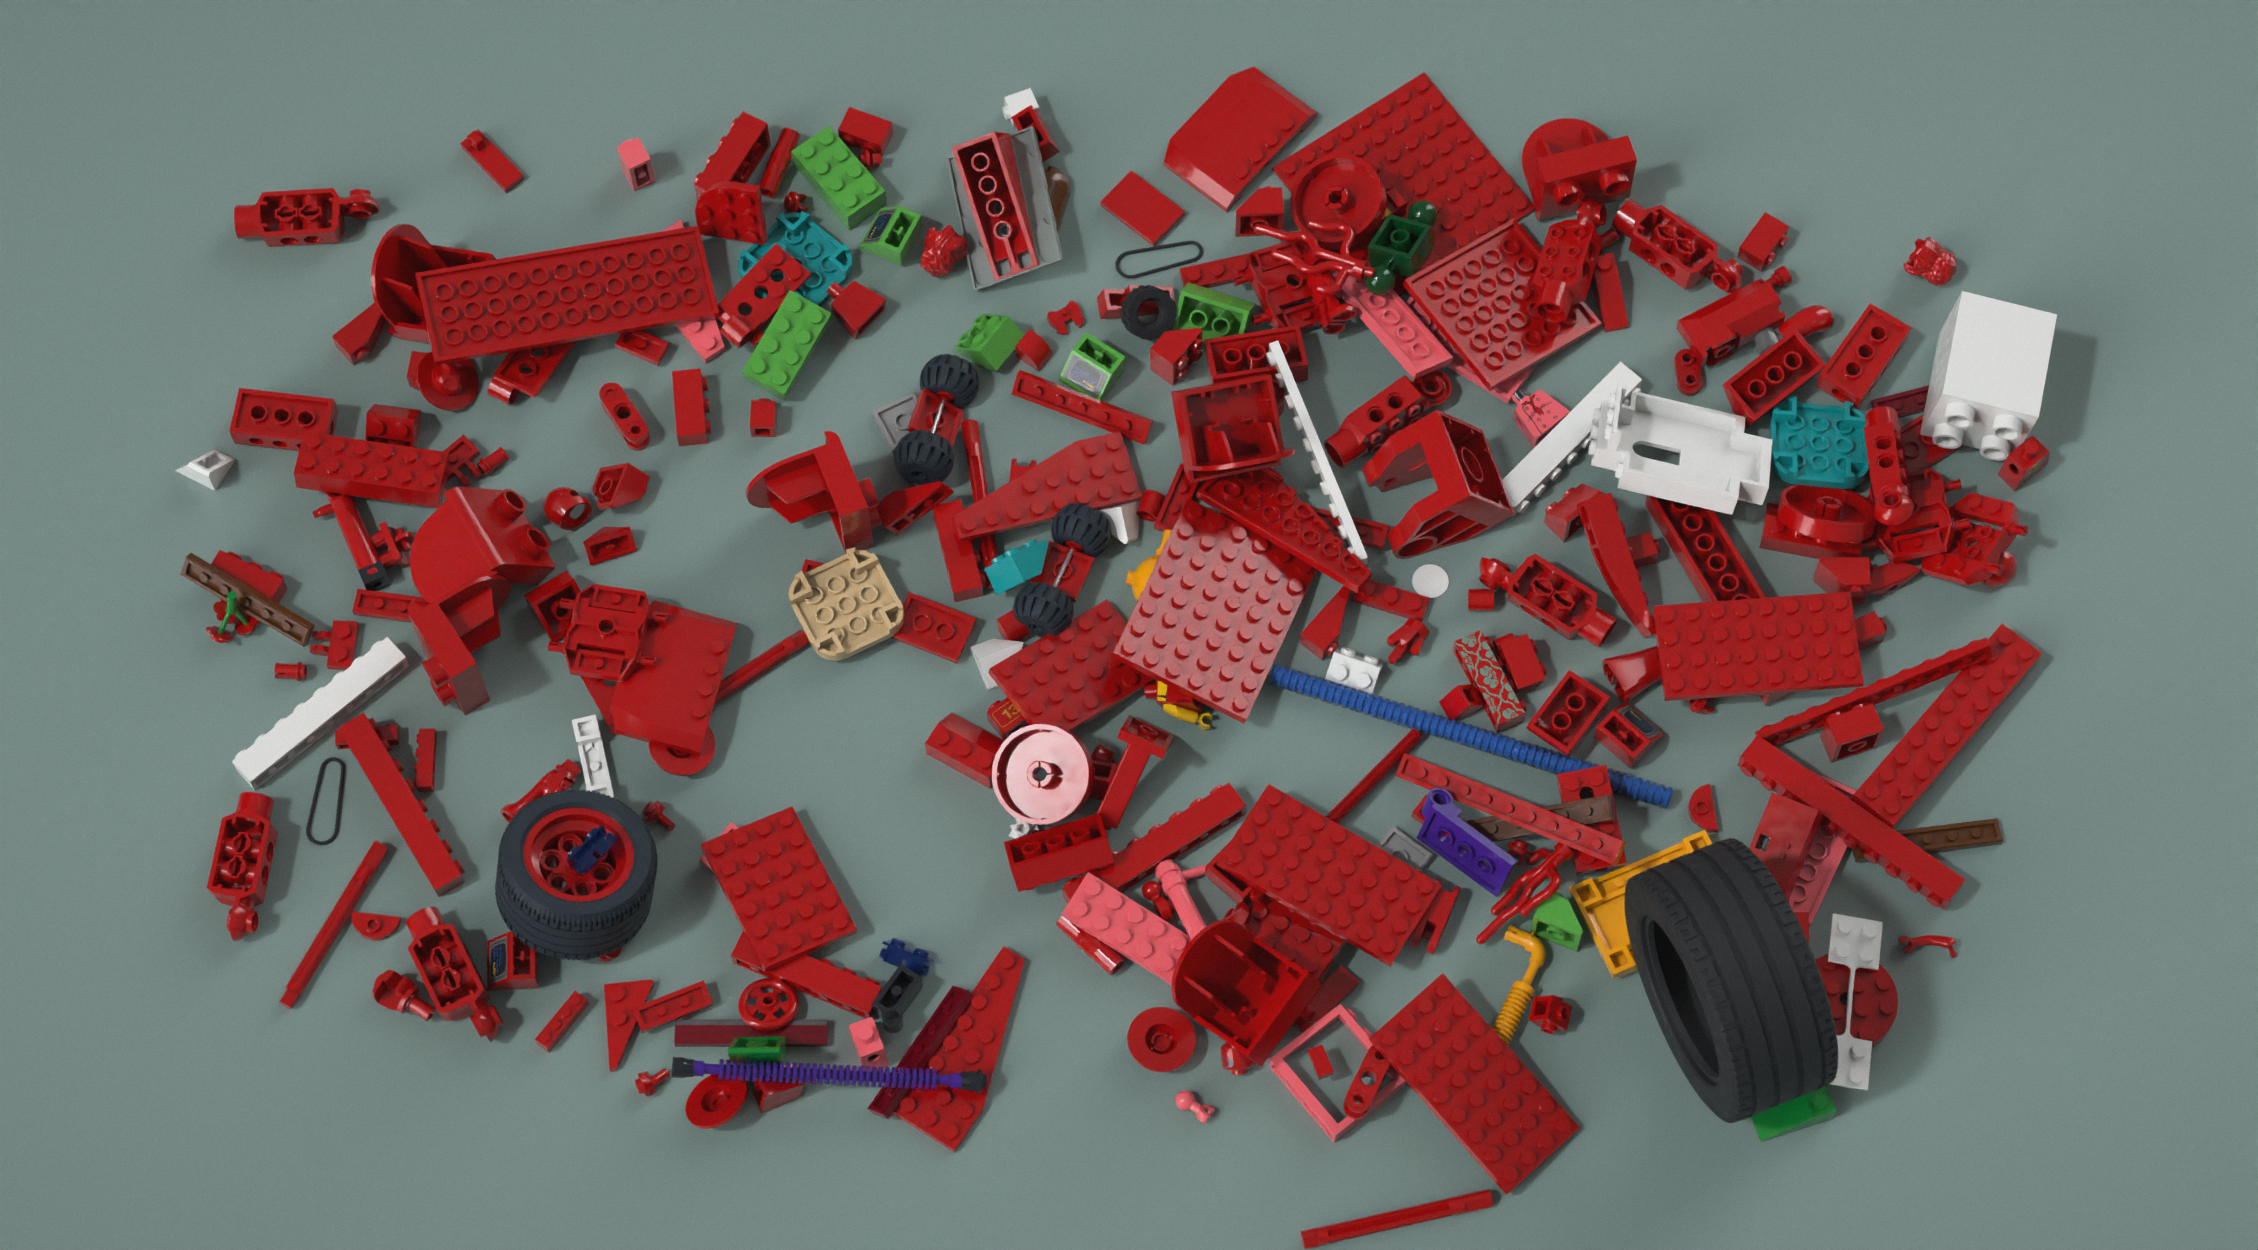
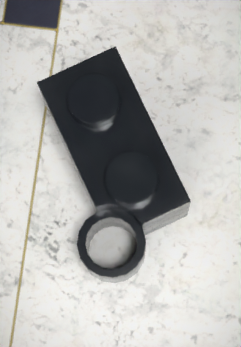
M902 964L899 965L872 1002L873 1013L882 1019L883 1026L889 1033H897L903 1028L902 1015L923 988L922 977ZM895 1017L900 1019L899 1022L894 1025H890L886 1022L888 1019H893Z

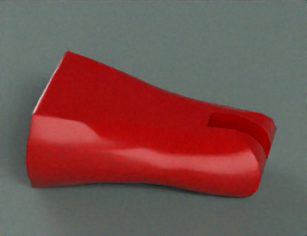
M1657 646L1607 658L1602 661L1604 674L1611 685L1615 684V693L1623 703L1633 699L1661 679Z

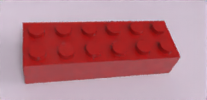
M304 431L294 469L296 488L439 508L442 505L450 471L449 452Z

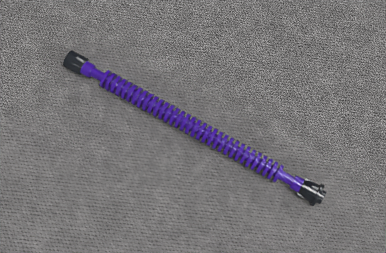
M673 1057L672 1078L718 1074V1080H722L723 1075H725V1080H729L730 1075H732V1080L736 1081V1075H738V1081H742L743 1076H745V1081H749L750 1076H752V1081H756V1076H758V1082H762L763 1077H765V1082H769L770 1077H772V1082H776V1077H778V1083H782L783 1078H785V1083H789L790 1078L792 1083H796V1078H798L799 1084L803 1083V1079H805V1084H809L810 1079L812 1084H816V1079H818V1084L822 1085L824 1079L825 1085H829L830 1080L831 1085H836V1080H838V1085H842L844 1080L845 1086H849L850 1081L851 1086H856V1081H858V1086H862L864 1081L865 1087H869V1082H871V1087H875L876 1082H878V1087H882L884 1082L885 1088L889 1087V1083H891V1088H895L896 1083L898 1088H902L904 1083V1088L906 1089L909 1088L910 1083L911 1089H915L916 1084L917 1089H922V1084H924V1089L927 1090L929 1084L931 1090H935L936 1085H950V1088L976 1092L979 1095L982 1089L986 1090L987 1074H982V1069L950 1073V1075L936 1074V1069H932L931 1074L929 1069H925L923 1074V1069L920 1068L917 1074L916 1068H912L911 1073L909 1068H905L904 1073L903 1068H898L897 1073L896 1067H892L891 1072L890 1067H885V1072H883V1067H879L877 1072L876 1066H872V1071H870V1066H866L865 1071H863V1066H859L857 1071L856 1065L852 1066V1070H850V1065H846L845 1070L843 1065H839L837 1070L836 1064L832 1065V1069H830V1064H826L825 1069L823 1064H819V1069H817V1064L813 1063L811 1069L810 1063H806L805 1068L803 1063H799V1068H797V1063L793 1062L792 1068H790V1062H786L785 1067L783 1062H779V1067H777V1062H773L772 1067H770V1061H766V1066H764L763 1061H759V1066H757V1061H753L752 1066H750V1060H746V1065H744L743 1060H739V1065H737V1060H733L732 1065H730V1059H726V1064H724L723 1059H719V1064H705L704 1061H696L684 1057Z

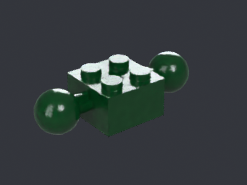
M1419 200L1413 203L1408 210V219L1389 214L1368 245L1370 263L1372 268L1375 269L1373 278L1365 276V285L1372 294L1382 296L1390 293L1396 282L1394 273L1408 277L1416 274L1434 248L1432 227L1437 222L1438 212L1431 202Z

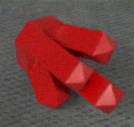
M1409 618L1402 627L1387 637V645L1391 647L1396 646L1388 656L1390 664L1396 665L1409 650L1413 656H1419L1423 642L1430 632L1423 623L1417 619Z

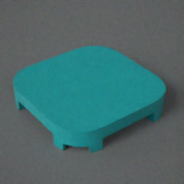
M803 211L801 213L792 212L788 214L782 212L776 216L777 221L767 230L768 240L765 245L754 243L747 251L743 249L739 254L738 272L740 280L777 244L811 273L810 279L794 293L821 307L831 297L827 293L831 284L837 282L842 286L851 276L853 262L850 249L845 243L840 244L810 219L809 214ZM779 271L774 272L771 275V279L775 282H780L784 279V274ZM760 288L755 292V295L760 299H764L767 297L768 291Z
M1797 396L1787 397V401L1778 404L1777 407L1774 406L1770 422L1772 472L1782 481L1794 485L1839 489L1854 488L1860 485L1865 480L1869 468L1864 427H1866L1865 415L1853 407L1854 403L1845 401L1842 407L1797 403Z

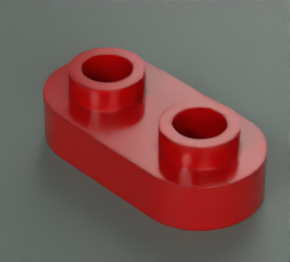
M1682 349L1677 352L1674 359L1677 387L1683 395L1694 396L1699 393L1702 386L1700 364L1690 349ZM1687 357L1691 361L1685 362L1683 358ZM1692 379L1694 383L1690 384L1686 380Z

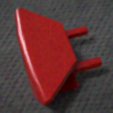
M1888 558V563L1874 568L1869 560V568L1872 575L1870 576L1871 585L1868 594L1882 596L1903 587L1920 572L1919 567L1905 562L1893 563Z

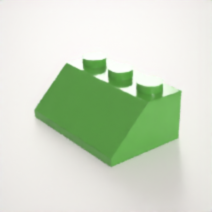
M1188 282L1181 290L1175 312L1176 318L1173 321L1171 331L1200 328L1202 330L1203 345H1205V339L1244 334L1249 329L1256 303Z

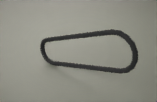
M1184 241L1126 251L1117 258L1116 270L1122 277L1128 279L1145 276L1195 262L1201 258L1203 248L1196 241ZM1194 244L1199 248V254L1195 258L1135 275L1124 274L1119 268L1120 260L1129 254Z
M335 757L328 758L321 764L306 827L308 839L317 845H326L332 842L338 834L345 766L340 759ZM336 761L341 766L335 831L330 839L320 842L312 838L310 827L324 767L328 762Z

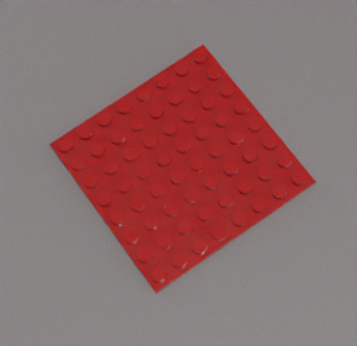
M1424 72L1272 167L1274 173L1292 193V189L1301 173L1312 163L1323 157L1334 154H1349L1365 160L1381 178L1386 192L1394 187L1405 200L1406 214L1401 216L1402 218L1408 219L1407 214L1410 206L1419 200L1429 201L1436 207L1438 219L1432 227L1435 244L1432 250L1440 259L1515 218L1518 222L1536 210L1532 202ZM1377 231L1373 232L1372 235L1361 243L1352 246L1349 251L1350 255L1355 259H1367L1370 263L1368 245ZM1394 273L1396 282L1393 290L1400 297L1408 292L1403 286V282L1409 277Z

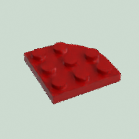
M725 181L712 184L711 188L702 192L695 207L697 226H699L700 234L761 245L766 244L768 235L759 186Z

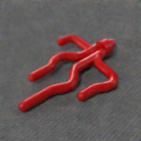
M1315 219L1307 221L1309 228L1318 231L1343 232L1345 239L1341 245L1340 254L1321 248L1316 238L1307 232H1286L1260 223L1254 225V231L1263 235L1289 242L1304 241L1316 256L1328 260L1317 265H1308L1296 255L1277 249L1271 252L1272 258L1293 264L1300 272L1316 275L1329 270L1339 272L1333 285L1317 284L1315 286L1317 293L1323 295L1338 293L1342 289L1348 275L1361 280L1365 276L1373 278L1375 269L1368 267L1367 261L1355 259L1349 253L1355 234L1351 226L1346 223H1325Z
M1558 842L1554 846L1555 850L1553 852L1546 847L1539 848L1527 858L1529 866H1534L1542 858H1545V860L1538 867L1518 877L1509 891L1491 908V914L1497 917L1476 937V942L1484 944L1509 919L1519 913L1524 917L1528 916L1538 905L1553 896L1559 889L1562 881L1557 870L1565 860L1568 862L1575 855L1572 852L1574 848ZM1548 877L1551 880L1550 884L1531 898L1535 889ZM1525 886L1518 901L1511 907L1504 910L1517 897L1521 889Z

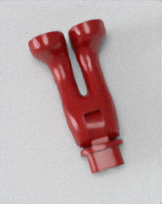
M569 759L562 765L557 764L555 769L546 773L520 800L513 804L505 805L500 810L501 815L510 823L518 811L533 800L552 792L570 790L572 784L577 782L576 777L582 770Z

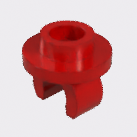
M863 149L862 154H859L858 160L870 171V167H880L882 154H869L868 149Z
M794 191L789 192L784 198V209L787 213H801V211L806 213L809 207L803 206L800 203H803L807 196L797 194Z
M1715 698L1689 699L1690 709L1694 713L1709 714L1713 712V708L1708 707L1706 702H1711Z
M1514 839V842L1508 841L1507 846L1511 849L1507 853L1509 855L1518 854L1520 857L1518 865L1521 866L1525 861V854L1530 855L1532 850L1528 848V843Z

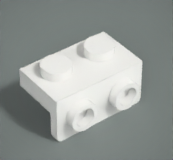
M1342 647L1341 650H1335L1325 680H1330L1333 683L1337 682L1339 685L1343 684L1348 688L1352 687L1354 690L1359 689L1362 693L1366 691L1368 695L1373 694L1380 671L1383 668V664L1378 663L1379 659L1369 655H1365L1364 658L1357 656L1354 650Z

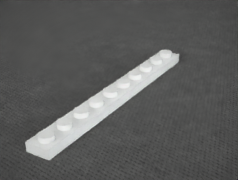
M1279 341L1269 343V352L1266 353L1267 359L1271 367L1274 365L1278 374H1275L1279 387H1284L1287 395L1284 396L1288 409L1293 408L1296 417H1293L1297 431L1302 430L1305 437L1302 439L1305 451L1312 454L1314 460L1311 461V465L1315 474H1320L1323 481L1320 482L1321 490L1324 496L1329 495L1331 514L1333 518L1338 517L1340 526H1338L1342 540L1347 539L1350 546L1347 550L1351 554L1354 553L1366 565L1368 563V556Z

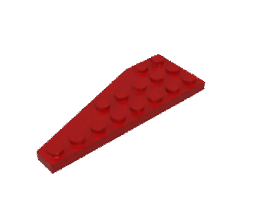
M1119 431L1073 442L953 516L952 523L958 541L962 542L1053 521L1059 510L1071 503H1080L1100 510L1139 501L1142 499V493L1121 432Z
M1271 467L1210 479L1197 491L1198 499L1350 590L1358 593L1371 579L1372 572L1364 563L1343 546L1344 542L1330 532V527L1308 503L1304 504L1297 496V491L1293 487L1289 488L1283 481V476Z
M1004 946L971 992L973 998L923 1068V1074L925 1069H929L930 1074L932 1069H936V1074L950 1075V1073L982 1069V1074H987L986 1090L982 1089L979 1095L976 1092L950 1088V1085H936L935 1090H931L929 1084L927 1090L924 1089V1084H922V1089H917L916 1084L915 1089L910 1087L892 1113L954 1153L984 1110L994 1068L997 1064L1007 1022L1013 1007L1012 1004L1025 964L1024 958Z

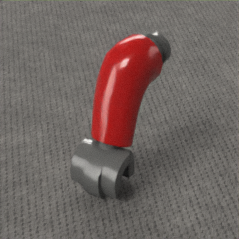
M1820 305L1808 306L1777 328L1780 333L1777 334L1773 327H1769L1755 335L1756 346L1754 348L1761 355L1794 329L1803 338L1815 332H1824L1834 326L1835 318L1826 307Z

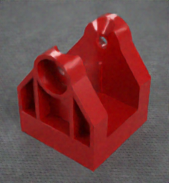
M1435 410L1388 437L1376 455L1362 468L1368 486H1376L1381 492H1387L1406 484L1434 477L1438 491L1413 504L1399 524L1393 527L1387 534L1392 552L1399 559L1412 558L1431 550L1465 542L1515 514L1483 430L1439 410Z

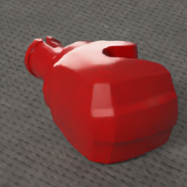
M387 970L375 979L372 996L380 1005L390 1010L398 1011L401 1014L411 1010L425 1021H429L435 1013L436 1008L429 1005L418 997L419 989L415 987V984L408 977H402L393 970Z

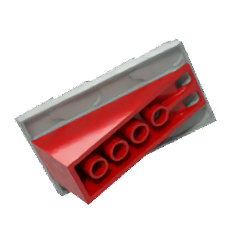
M1034 126L1012 134L992 132L951 147L954 155L946 157L962 236L968 243L966 256L974 291L1062 261V249Z

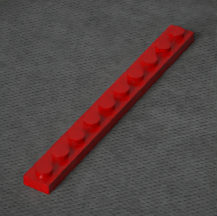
M1987 638L1973 640L1964 647L1949 650L1942 656L1927 659L1920 665L1905 668L1898 674L1888 678H1881L1866 687L1856 688L1851 693L1842 697H1834L1827 703L1820 706H1812L1805 712L1795 716H1788L1776 724L1763 726L1755 732V735H1759L1773 746H1777L1823 727L1827 717L1832 713H1845L1851 711V708L1859 704L1866 706L1873 703L1875 706L1992 658L1990 643Z
M1406 753L1403 754L1395 774L1399 778L1429 790L1443 788L1452 795L1453 800L1616 866L1627 843Z

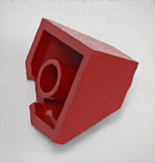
M630 463L600 468L592 487L593 494L598 498L596 502L597 507L601 510L616 508L641 499L647 491L650 476Z

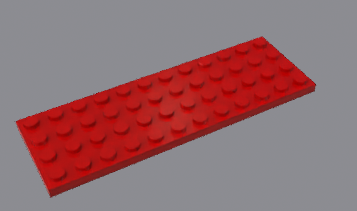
M699 226L415 273L435 365L719 317V309Z

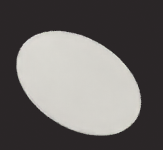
M1427 564L1419 567L1414 572L1412 584L1419 595L1435 598L1447 590L1449 579L1447 573L1441 567Z

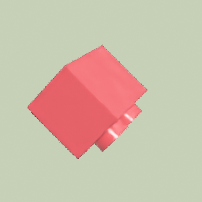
M638 137L633 140H626L617 147L622 171L634 191L655 182L651 159Z

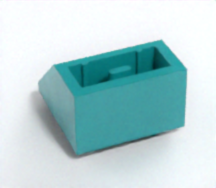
M1034 539L1019 548L1015 547L991 560L993 564L984 570L996 595L1015 588L1042 573L1048 548L1047 539L1039 543Z

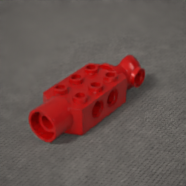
M334 188L262 192L256 204L235 206L234 225L238 239L263 237L268 247L339 243L344 235V217L350 216L355 219H367L380 211V207L377 201L371 197V192L365 189L351 190L349 197H339Z
M1585 195L1577 209V220H1563L1549 226L1532 281L1538 294L1535 313L1547 322H1564L1568 317L1570 307L1586 300L1602 247V242L1596 229L1599 226H1604L1607 220L1606 206L1599 204L1591 196Z
M1629 199L1616 213L1612 221V227L1630 239L1628 250L1683 289L1694 288L1705 277L1713 281L1717 288L1731 294L1741 288L1743 274L1741 265L1733 259L1726 261L1717 257V243L1663 205L1645 209L1634 200Z
M1438 370L1416 378L1413 381L1407 376H1402L1345 418L1338 431L1324 440L1323 444L1327 454L1338 467L1344 469L1360 456L1364 457L1369 453L1377 452L1388 437L1418 421L1421 414L1431 406L1439 405L1447 400L1452 390L1448 376ZM1435 388L1437 391L1429 392L1426 389Z
M1876 407L1865 415L1866 427H1864L1870 478L1875 500L1873 514L1876 520L1882 524L1898 525L1908 520L1914 512V504L1910 498L1909 483H1905L1909 479L1907 466L1902 465L1906 461L1904 446L1899 447V445H1902L1899 414L1891 407Z
M1537 554L1527 557L1514 575L1510 573L1511 570L1508 566L1496 558L1489 560L1482 557L1480 559L1479 570L1481 575L1478 579L1481 583L1490 589H1494V591L1499 587L1506 590L1509 602L1568 640L1581 636L1594 646L1600 648L1617 623L1618 619L1596 606V592Z
M256 792L241 793L236 813L222 818L207 889L221 904L233 906L228 912L227 929L234 941L245 938L249 933H255L258 928L259 916L254 907L264 902L278 832L270 822L274 800L267 795Z
M427 907L415 912L406 920V925L413 937L408 951L438 1013L445 1021H456L471 1015V1021L480 1037L486 1035L488 1040L492 1042L498 1034L499 1027L504 1024L495 1006L489 1007L487 1004L491 996L460 933L454 925H446L437 907Z

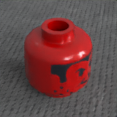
M1227 1043L1221 1046L1222 1066L1226 1070H1232V1075L1247 1074V1069L1254 1066L1255 1063Z

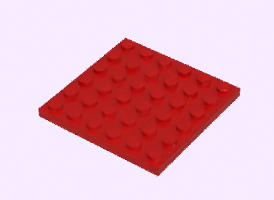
M1515 218L1410 276L1403 282L1405 289L1489 391L1596 331L1602 324L1584 301L1571 306L1567 319L1561 323L1547 322L1537 316L1535 306L1538 294L1532 281L1542 250Z

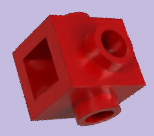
M1555 995L1534 997L1528 1021L1539 1026L1544 1033L1555 1034L1556 1031H1567L1572 1006L1563 1002V998Z

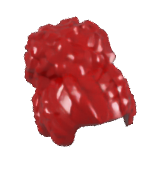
M947 225L942 231H938L935 227L929 228L924 240L925 249L921 255L920 267L929 273L931 277H944L948 275L949 272L953 271L956 261L962 259L966 254L967 241L963 236L958 235L950 225Z
M1926 237L1925 240L1917 239L1914 252L1910 254L1907 262L1903 264L1904 270L1910 275L1924 276L1927 282L1935 286L1947 284L1952 280V276L1957 271L1956 258L1950 252L1942 249L1939 243L1931 237Z

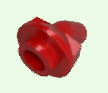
M657 800L654 803L651 801L643 809V820L652 825L657 821L669 832L675 828V823L663 814L665 807L660 801Z
M664 1068L651 1077L648 1071L638 1073L639 1079H636L635 1083L639 1094L644 1093L646 1097L654 1094V1086L670 1076L669 1071Z

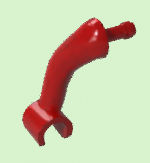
M1902 935L1898 938V943L1900 944L1908 941L1907 946L1901 949L1905 953H1911L1918 946L1931 945L1948 948L1950 957H1956V952L1952 947L1956 941L1952 937L1924 935L1909 938L1906 935Z

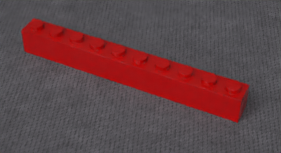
M1759 735L1753 739L1740 756L1737 766L1740 767V770L1745 775L1753 776L1759 780L1761 785L1768 791H1774L1783 797L1818 809L1823 814L1820 824H1822L1825 831L1842 838L1843 842L1851 849L1858 847L1869 862L1882 866L1889 876L1902 880L1906 883L1909 890L1922 894L1932 906L1945 910L1961 889L1965 881L1963 877Z

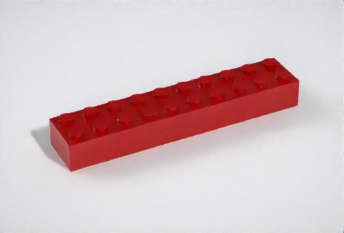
M1646 496V508L1703 602L1766 598L1713 510L1654 496ZM1793 692L1759 694L1766 706Z
M2003 623L1988 639L1992 658L1961 670L1854 793L1852 801L1895 830L2036 666L2042 652Z

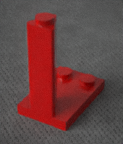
M1131 715L1128 716L1117 736V739L1128 743L1097 811L1101 815L1106 830L1118 828L1150 755L1152 754L1163 759L1174 737L1173 734Z

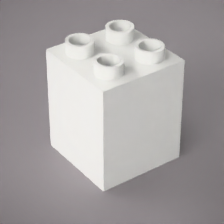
M1962 291L1938 336L1920 434L1933 437V443L1942 448L1955 449L1963 444L1980 449V454L1987 459L2005 460L2012 451L2025 441L2039 418L2057 314Z

